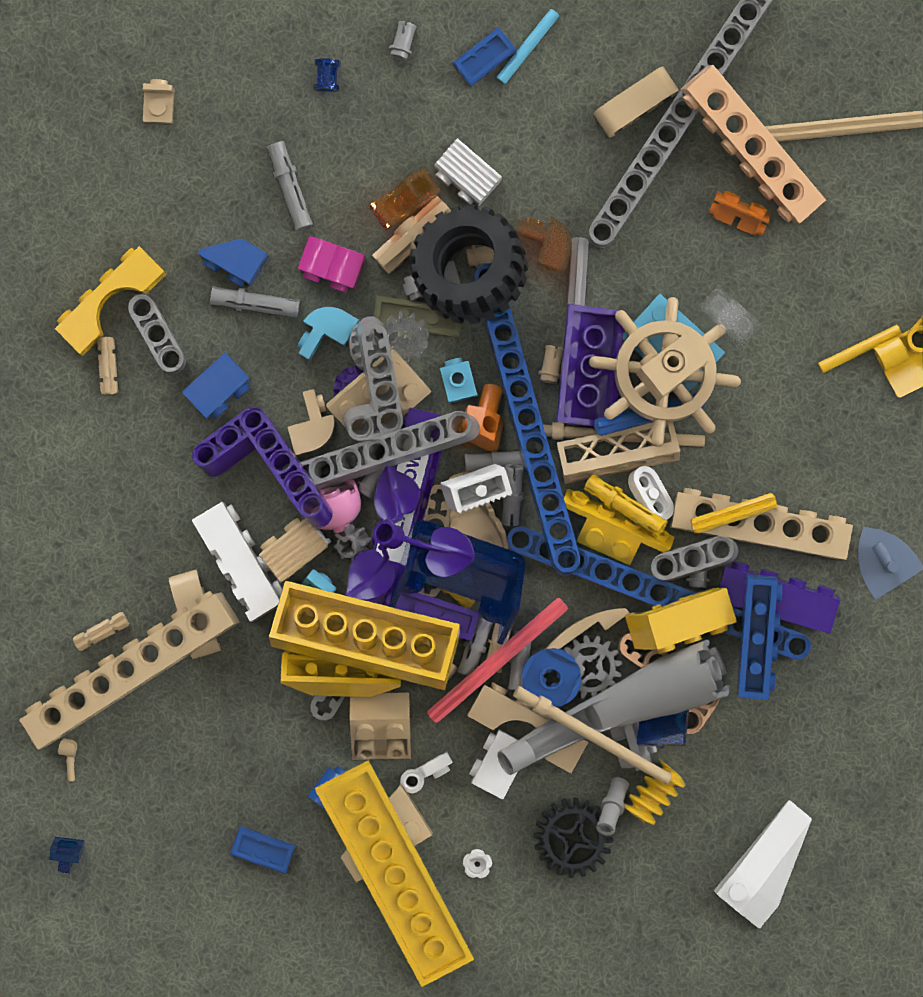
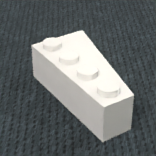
M221 502L192 519L210 553L216 556V562L222 574L232 583V591L237 600L247 608L248 611L245 614L249 621L253 622L278 607L283 588L278 580L272 582L266 572L270 571V569L253 551L252 546L256 544L248 530L246 529L242 532L238 526L237 521L240 520V517L233 505L226 506L225 502Z

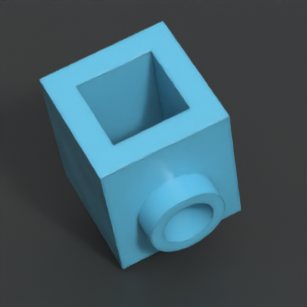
M462 358L445 361V367L440 368L448 403L451 404L477 397L469 361L462 362Z

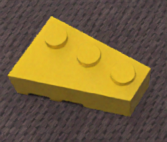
M712 588L679 598V601L661 606V604L653 606L652 610L641 614H634L633 612L625 615L634 648L657 650L659 654L674 650V644L684 641V644L700 641L702 639L701 635L710 632L711 635L725 632L728 630L727 625L737 622L727 588Z

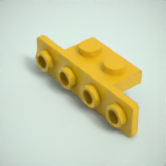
M567 489L564 496L566 508L587 518L576 542L629 566L641 543L663 553L670 551L674 536L670 535L665 529L659 537H656L613 508L608 509L604 506L605 503H599L590 499L583 492Z

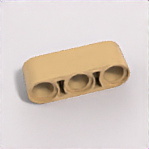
M662 66L599 107L593 115L607 136L611 138L615 136L614 133L619 129L623 128L624 130L639 120V116L643 113H649L663 104V100L670 95L671 97L675 96L679 89Z
M198 569L169 577L177 611L184 607L189 611L198 605L195 600L205 594L204 587H201ZM199 613L196 617V624L200 629L204 630L208 623L207 618ZM215 638L190 655L192 659L216 653L221 651V645Z

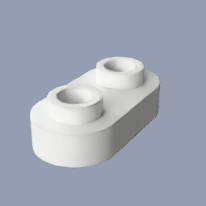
M642 466L632 471L628 478V485L637 502L663 519H669L673 515L674 505L657 473L648 466Z

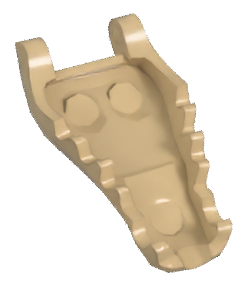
M463 472V473H459V474L453 475V476L450 477L448 480H450V479H452V478H455V477H458V476H461V475H464V474H467V473H470V472ZM490 502L489 504L484 503L483 506L479 504L478 508L473 507L472 510L469 508L467 511L462 510L461 513L449 509L450 527L466 535L475 551L473 562L458 573L463 585L472 584L470 571L496 564L499 565L502 576L512 574L506 532L500 520L495 516Z

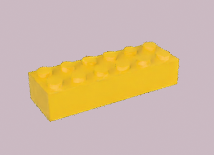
M285 581L269 634L271 647L445 690L460 636V624Z

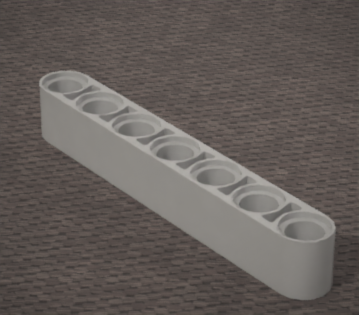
M455 411L300 463L317 488L321 490L382 470L386 466L392 467L471 441L478 435L480 425L478 420L472 415L463 411ZM467 419L468 427L466 431L459 433L458 424L462 420ZM439 428V439L435 442H431V432L434 429ZM411 437L413 440L412 447L408 451H404L403 443L407 438ZM381 446H384L385 455L382 459L377 460L376 451ZM356 455L358 458L357 465L350 469L349 460L352 456ZM329 464L330 474L323 478L322 469L325 465ZM304 485L300 486L297 489V492L301 491L304 488Z

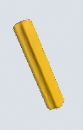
M769 493L692 518L690 520L693 532L698 534L775 509L777 502L773 493Z

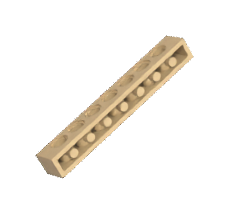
M209 591L195 600L198 605L189 611L184 607L171 615L172 622L165 626L162 623L155 625L147 631L148 637L141 642L137 638L122 647L124 652L116 658L111 654L98 662L99 669L92 673L86 670L74 678L75 684L68 689L63 685L49 694L51 699L46 703L42 704L41 701H38L25 709L27 715L19 720L36 748L39 750L52 744L239 624V619L222 592L212 594ZM199 613L207 618L208 623L204 630L200 629L196 624V617ZM174 629L179 630L183 635V641L180 645L172 641L171 634ZM150 645L155 646L158 650V657L155 661L151 660L147 655V649ZM125 661L131 662L134 667L132 676H127L123 671ZM101 676L109 681L107 692L102 691L99 687L98 682ZM77 692L81 693L85 698L83 707H79L75 703L74 697ZM52 708H56L60 712L61 718L58 723L51 719L50 712Z

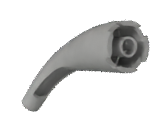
M704 640L660 657L565 713L600 733L656 717L681 713L729 695L730 686H723L722 675L727 674L726 667L717 648L709 649L707 647L710 643L709 640ZM552 719L518 741L498 751L497 757L503 770L507 774L512 775L532 763L586 738Z

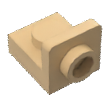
M152 79L150 84L144 83L142 88L144 91L143 123L173 124L175 92L173 86L168 85V81L161 79Z

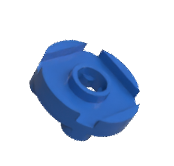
M557 648L541 649L530 656L523 667V688L538 697L540 695L552 701L551 705L555 707L562 706L570 702L580 689V668L575 659L563 650ZM552 669L558 671L556 676L560 679L559 683H552L551 686L545 685L546 679L543 677V674L545 672L550 673Z

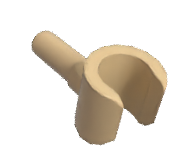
M63 738L59 744L58 754L67 756L68 781H75L74 757L77 751V743L74 740Z

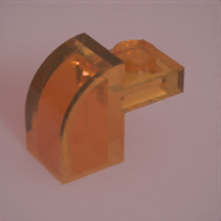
M424 167L403 179L394 190L372 202L369 209L386 231L399 222L403 223L409 217L419 212L441 190Z
M527 217L526 221L519 220L516 229L517 235L543 243L537 265L565 274L572 250L571 236L567 228L560 221L552 217L548 228L542 227L543 222Z

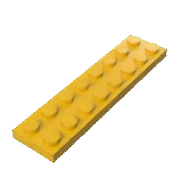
M369 760L316 787L317 795L421 987L473 961L472 953Z

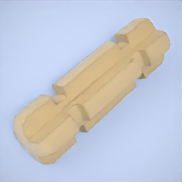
M102 337L97 340L98 351H101V354L98 355L100 378H103V382H100V391L104 395H113L118 392V382L114 381V377H117L116 354L113 353L115 339L113 337Z
M120 612L112 616L111 620L106 619L89 628L87 633L82 632L74 636L73 642L79 651H83L90 647L91 643L96 644L113 635L115 630L120 631L128 627L129 621L126 615Z

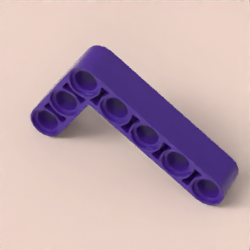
M247 408L194 448L192 452L193 461L205 474L211 477L221 475L257 449L298 512L313 527L322 528L331 521L333 511L275 424L260 408ZM260 422V424L254 428L255 424ZM237 439L234 444L230 445L233 440ZM275 442L274 446L268 449V447ZM290 463L287 469L282 470L286 464ZM304 485V488L301 491L297 492V489L300 486ZM320 506L315 513L311 514L315 507Z

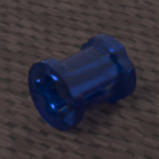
M330 58L315 59L317 83L314 84L313 89L321 92L340 91V86L337 85L338 67L341 66V61Z

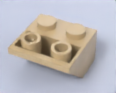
M409 692L382 693L373 697H350L352 760L411 759Z

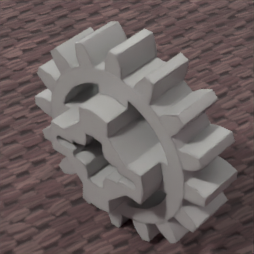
M584 635L583 643L580 644L576 639H573V649L564 647L565 652L570 654L579 666L581 677L585 671V667L582 665L585 660L591 662L599 655L595 667L598 669L595 674L589 672L581 679L579 689L581 690V698L584 699L587 692H590L591 696L594 697L597 695V691L603 692L608 685L613 686L616 684L612 680L614 676L621 677L622 674L615 671L616 666L622 665V661L614 660L618 650L609 651L608 648L611 643L609 641H606L603 645L599 644L600 636H596L594 641L590 642L588 636ZM586 647L597 648L592 655L583 656L578 652ZM605 656H607L610 663L609 674L603 671L602 660ZM590 679H598L602 682L594 687L583 686Z

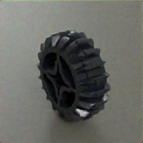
M573 797V806H568L566 798H562L563 808L558 810L557 805L551 803L550 806L554 813L550 815L545 810L541 813L547 819V822L536 821V826L542 828L543 832H534L533 837L542 839L543 842L535 844L534 847L535 850L545 849V852L539 856V859L543 861L550 857L551 860L547 864L549 870L555 864L559 865L557 875L561 876L564 868H569V878L574 877V869H579L581 877L586 876L585 866L589 865L590 870L595 872L597 869L592 862L597 860L602 865L605 863L600 853L610 854L611 849L605 847L604 843H613L614 839L611 836H604L598 832V841L596 842L583 834L586 817L597 827L600 817H596V814L600 811L598 805L589 811L590 801L587 799L583 802L582 807H578L579 801L577 797ZM566 814H577L570 827L564 828L553 825L557 819ZM579 824L578 831L580 833L578 836H582V841H575L568 851L569 844L567 842L569 839H565V835L562 833L572 834ZM549 833L556 835V837H559L564 842L561 858L552 851L549 845ZM578 848L594 850L583 860L569 861L574 851Z

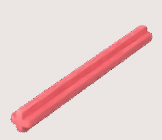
M556 598L427 711L428 716L435 723L441 721L568 610V607L562 599Z

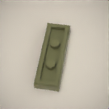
M377 295L374 317L378 318L384 327L460 338L462 324L453 322L450 317L444 319L437 314L436 310H432L427 303Z

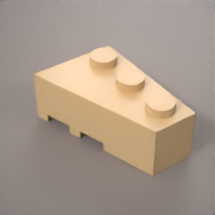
M400 783L389 799L411 841L416 846L432 836L433 832L408 792L405 791ZM346 849L341 855V859L357 883L363 878Z

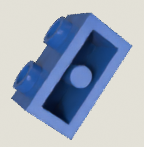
M225 352L182 393L206 419L209 420L211 417L217 419L229 408L226 404L234 396L239 399L250 389L248 383L251 379Z

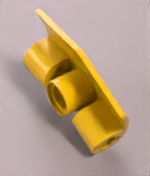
M923 316L910 330L873 347L885 376L898 398L923 387V348H918L912 343V335L915 332L923 334Z

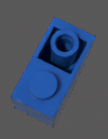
M242 238L203 248L198 253L204 259L202 265L216 273L219 268L229 273L227 279L240 287H243L244 283L252 286L269 257L266 252Z

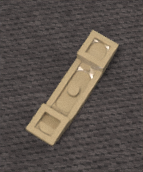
M618 608L587 616L566 628L545 649L562 648L596 622H599L602 628L607 630L625 617L626 614H629L626 608Z

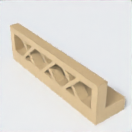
M654 422L604 436L595 434L557 442L564 483L568 484L587 480L593 474L601 477L635 470L642 466L649 467L680 460V449L674 423L666 422L665 428H668L671 442L663 443L660 447H655L652 444V439H650L653 433ZM635 435L643 440L638 449L629 450L621 444L627 436ZM606 441L614 446L610 454L600 456L592 450L598 442ZM577 447L585 452L580 461L567 463L564 449Z

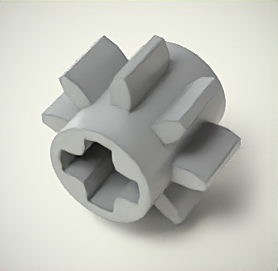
M349 524L343 532L335 534L339 540L334 545V548L341 555V559L351 558L353 561L359 553L369 550L367 545L372 541V538L368 537L364 527L361 529L354 528L353 524Z

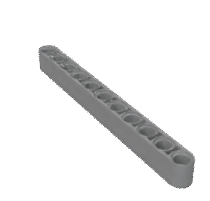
M740 0L683 87L706 66H709L707 59L710 57H718L722 61V67L717 70L723 76L773 0ZM744 8L751 9L754 12L755 18L750 21L744 20L740 16V10ZM732 32L737 35L739 42L735 45H729L724 41L723 35ZM681 90L591 224L588 238L593 246L605 248L613 242L699 111L697 109L693 111L684 102L683 97L685 94ZM679 105L687 106L690 110V116L687 118L678 117L675 113V108ZM664 129L670 130L674 134V140L670 143L661 141L659 132ZM646 154H653L657 157L658 164L654 167H648L643 163L642 157ZM630 178H637L642 183V189L637 192L630 191L626 186V181ZM620 202L625 206L626 213L622 216H615L610 211V205ZM599 226H603L609 230L610 237L607 240L600 241L595 238L594 230Z

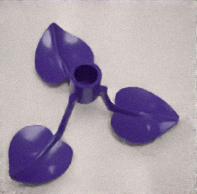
M391 466L384 468L378 480L374 498L376 512L385 520L379 522L373 530V537L380 544L378 549L382 551L383 557L375 550H366L354 558L349 569L346 596L361 600H371L386 594L393 587L397 575L395 568L387 563L389 560L387 548L396 549L403 542L429 550L426 555L427 567L433 574L439 577L447 578L457 575L474 560L475 551L471 541L457 529L451 527L436 529L432 533L430 545L405 536L403 529L395 525L403 520L402 514H410L417 508L420 501V489L411 477Z

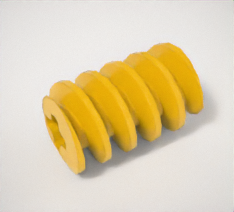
M660 759L658 760L663 767L662 769L672 774L669 783L665 785L659 780L645 775L644 780L648 785L647 788L637 785L636 788L640 796L630 794L629 798L633 805L625 804V808L643 823L646 822L652 825L656 823L652 813L660 816L663 814L660 804L670 806L671 803L667 795L678 796L674 786L682 788L686 786L682 777Z

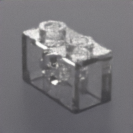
M718 285L696 310L714 327L716 325L720 326L725 331L723 335L740 349L762 325L758 319Z

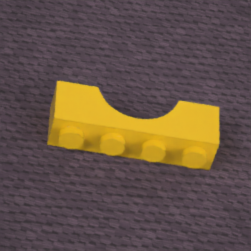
M140 246L136 250L133 248L129 249L121 257L122 263L115 270L110 268L99 279L101 284L94 291L91 289L87 290L78 299L80 304L73 311L69 309L58 318L57 322L59 325L55 329L82 356L97 343L99 338L104 336L100 325V314L103 305L112 295L125 290H134L147 294L167 275Z

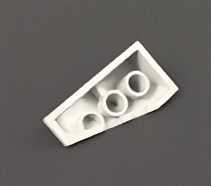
M788 800L714 890L719 897L759 929L779 906L812 818Z

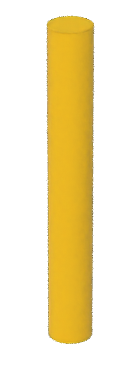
M898 325L892 326L819 362L818 366L821 372L825 373L872 350L873 347L902 334Z

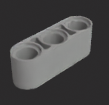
M139 294L134 296L129 302L128 310L156 362L162 370L169 374L180 373L186 365V357L157 304L147 295ZM143 301L149 302L151 306L150 312L146 316H138L136 313L137 305ZM156 327H162L165 331L164 338L159 342H153L150 338L151 331ZM172 352L179 355L178 365L173 368L166 367L164 363L166 355Z
M724 536L710 538L656 556L652 561L651 571L657 579L674 581L733 562L738 555V546L735 541ZM722 542L728 543L730 547L729 554L725 558L718 557L716 553L717 546ZM693 551H698L701 554V562L696 567H692L688 562V557ZM669 559L673 563V571L669 575L664 576L660 571V566L663 561Z

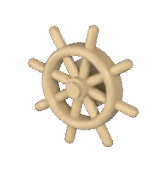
M675 297L667 300L665 321L651 322L640 328L635 325L625 311H617L615 318L629 337L621 346L616 359L593 356L589 360V364L593 368L614 371L616 386L622 397L605 410V418L612 420L630 407L640 416L654 421L652 444L655 447H660L664 442L666 422L679 421L691 415L706 433H713L715 431V424L701 407L710 397L714 385L738 387L741 384V379L736 375L716 373L715 357L709 345L725 333V326L718 324L701 336L691 327L677 322L679 302ZM663 335L662 351L658 354L647 339ZM636 346L646 356L640 362L629 361ZM629 373H635L642 381L635 388L631 384ZM693 381L701 383L694 398L682 384L683 382ZM650 391L656 399V406L645 401L642 396ZM673 391L683 405L667 408L669 393Z

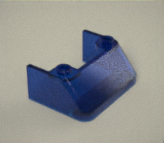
M425 520L417 521L411 530L409 538L431 545L432 533L444 526ZM466 535L474 547V560L457 575L446 578L433 574L427 567L426 555L429 550L407 543L396 573L389 606L396 607L402 591L408 594L419 593L422 591L425 583L478 601V609L483 618L488 622L499 624L497 643L503 645L520 608L526 564L523 557L512 550Z

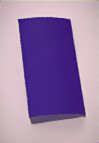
M574 304L567 305L556 422L594 427V421L605 417V410L617 401L618 389L614 371L593 368L590 366L589 360L593 356L617 358V354L623 344L624 334L623 327L615 318V314L619 310Z

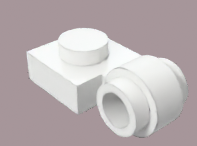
M446 751L416 769L406 770L401 776L400 783L406 792L416 793L422 789L425 777L433 775L436 779L450 771L448 765L452 764L453 761ZM409 776H415L418 779V783L415 786H410L407 783Z

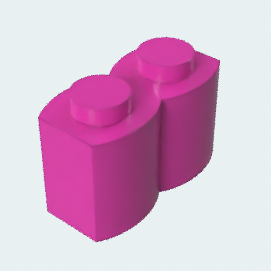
M309 236L298 270L304 272L302 277L315 283H319L320 279L331 282L330 288L347 293L348 288L355 290L366 256Z

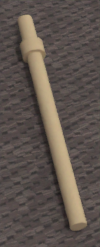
M552 422V425L543 424L546 436L551 437V440L581 438L596 434L595 428L564 426V423ZM664 433L663 443L671 442L669 433ZM676 433L679 445L704 447L705 435ZM635 435L627 436L623 442L642 443L643 440Z
M520 686L515 690L513 696L533 707V712L542 717L546 715L665 785L671 780L672 774L551 705L552 701L540 695L538 697Z

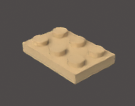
M392 347L390 349L403 417L408 413L409 408L415 407L432 391ZM381 356L371 366H380L384 361V357ZM364 372L326 404L330 412L344 427L343 417L348 409L370 403ZM389 385L379 386L376 394L386 393ZM394 413L384 414L381 421H390L393 419ZM355 420L352 424V427H362L365 423V420Z

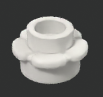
M480 849L472 850L471 854H466L463 859L465 873L471 878L486 877L489 874V868L492 866L490 856L485 855L484 851ZM476 861L480 862L479 867L474 865Z

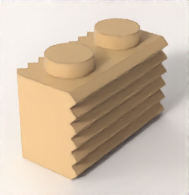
M297 517L284 527V530L287 532L278 540L275 536H272L260 546L263 551L259 554V557L280 584L328 548L327 543L306 519L300 521Z

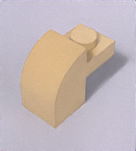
M314 389L303 392L310 421L288 426L296 456L322 449L329 443L335 431V416L332 414L322 417V412L327 411L322 394L316 395Z

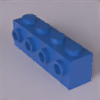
M746 574L737 680V695L739 698L768 700L769 691H774L775 673H771V662L777 661L778 644L773 643L774 632H779L780 614H775L776 602H781L782 584H778L776 576Z

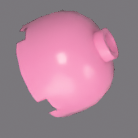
M354 480L346 481V485L331 488L330 486L320 490L333 511V517L328 525L319 529L333 530L334 533L343 532L345 527L355 520L361 510V498ZM320 506L315 507L311 514L315 513Z

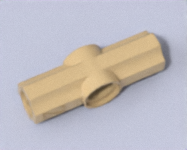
M438 196L435 197L416 216H411L394 231V236L382 245L372 257L390 274L410 256L412 249H417L413 242L418 234L422 235L424 233L422 227L428 221L433 223L436 220L435 215L443 211L445 215L451 212V210Z

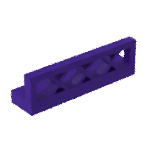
M395 585L383 596L365 600L460 624L459 638L467 641H472L480 612Z

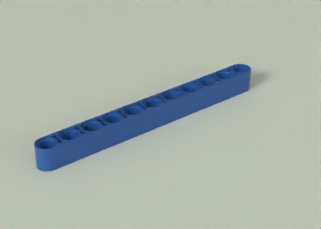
M484 263L480 265L475 271L473 281H476L481 275L485 274L491 264ZM509 308L504 313L502 311L494 313L495 318L489 321L483 317V322L552 568L558 575L569 576L578 568L580 554L511 309ZM499 329H504L509 332L510 338L507 341H500L495 337L494 333ZM506 357L515 358L518 362L517 368L507 369L502 363L503 359ZM514 385H521L525 388L526 394L523 397H515L511 394L510 388ZM522 413H529L532 415L534 423L529 426L522 425L518 420V416ZM530 441H536L541 445L542 451L538 454H532L527 451L526 444ZM538 469H544L549 473L550 479L547 482H538L534 477V472ZM547 497L554 498L558 508L554 511H548L543 508L542 500ZM561 526L566 532L565 538L561 540L554 539L550 534V528ZM562 554H568L572 557L574 565L570 568H563L558 563V557Z
M521 526L515 527L509 532L507 543L511 550L552 566L550 559L543 558L539 552L541 544L545 542L542 533ZM518 531L525 532L529 538L527 546L521 549L516 548L512 544V536ZM578 548L579 554L582 555L584 560L582 567L576 569L573 575L654 606L659 604L664 606L678 601L683 595L696 594L685 588ZM562 554L558 557V563L563 568H570L567 564L568 554ZM600 563H606L611 569V575L606 580H600L595 576V568ZM630 573L638 578V586L632 591L626 590L622 584L624 576ZM656 584L662 585L666 590V596L661 601H654L650 596V590ZM733 607L736 618L743 616L742 610ZM733 624L727 625L728 630L724 633L741 639V633L734 630ZM780 625L779 632H775L776 637L773 641L774 644H778L777 653L797 660L806 657L811 649L810 640L807 636ZM798 637L803 642V649L798 654H792L788 647L789 642L793 638Z

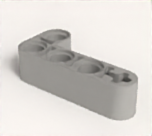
M375 317L363 318L357 326L358 341L370 403L348 409L343 417V422L349 435L357 441L373 439L400 430L403 425L388 334L382 322ZM376 329L374 338L377 345H373L369 338L370 330ZM375 357H384V361L380 366H371V361ZM389 385L386 393L376 394L379 386ZM394 413V417L390 421H381L384 414ZM355 420H365V423L362 427H352V424Z

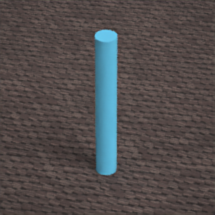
M552 9L547 12L496 78L504 85L558 19L559 14Z

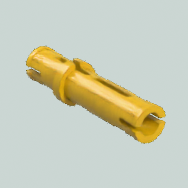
M595 474L585 484L584 491L600 499L608 509L613 508L656 537H659L668 523L666 519L656 515L648 508L622 493L623 490L618 486L613 487Z

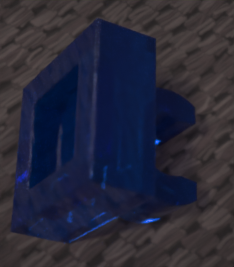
M63 837L54 838L50 847L49 860L59 861L58 872L70 873V867H72L73 863H79L84 849V840Z

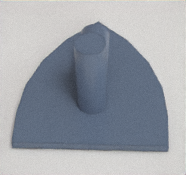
M863 527L859 540L858 561L866 586L876 600L922 571L923 565L912 549L895 535L880 529Z

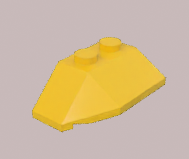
M290 651L282 653L281 684L311 696L373 697L401 687V679Z

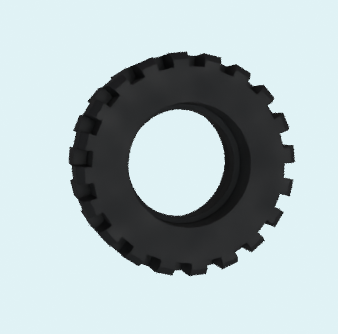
M470 204L466 205V209H461L460 206L451 207V212L444 215L442 211L435 215L436 220L433 223L428 221L422 227L424 233L416 236L413 243L417 249H412L410 252V261L412 262L410 266L411 276L415 280L414 284L432 310H436L437 314L444 319L450 317L453 322L460 324L464 323V319H467L470 324H477L480 322L479 319L483 317L489 321L495 318L494 313L501 310L504 313L510 308L508 305L510 300L516 301L521 293L518 287H524L527 280L524 273L528 270V261L525 257L526 252L515 229L500 213L495 215L493 209L485 206L480 211L477 205ZM472 245H483L493 249V262L481 278L467 284H455L445 280L444 272L448 261L462 248Z

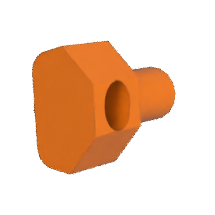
M494 384L483 386L478 407L469 405L465 409V412L475 417L480 425L476 438L468 442L487 451L498 450L504 422L498 414L503 390ZM467 419L462 421L460 433L466 431L468 427Z

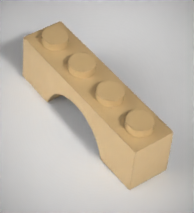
M494 682L491 683L490 687L486 684L483 685L467 714L468 717L492 730L512 720L525 721L536 728L552 720V718L546 715L542 717L533 712L531 706L519 699L514 701L505 696L508 690ZM584 739L545 757V759L572 773L588 741Z

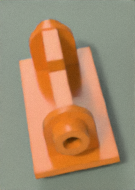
M717 191L714 200L719 203L713 202L708 212L713 214L712 218L732 225L735 216L741 218L737 226L738 229L753 236H756V234L763 235L767 225L762 224V222L768 224L771 214L766 213L767 209L764 206L753 202L751 205L739 201L740 197L730 191H724V193Z

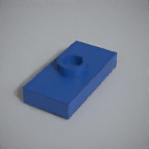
M497 27L455 60L452 65L471 88L516 52V48L501 29Z
M240 826L230 855L286 874L296 845Z

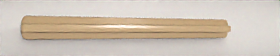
M923 111L765 127L777 142L923 127Z

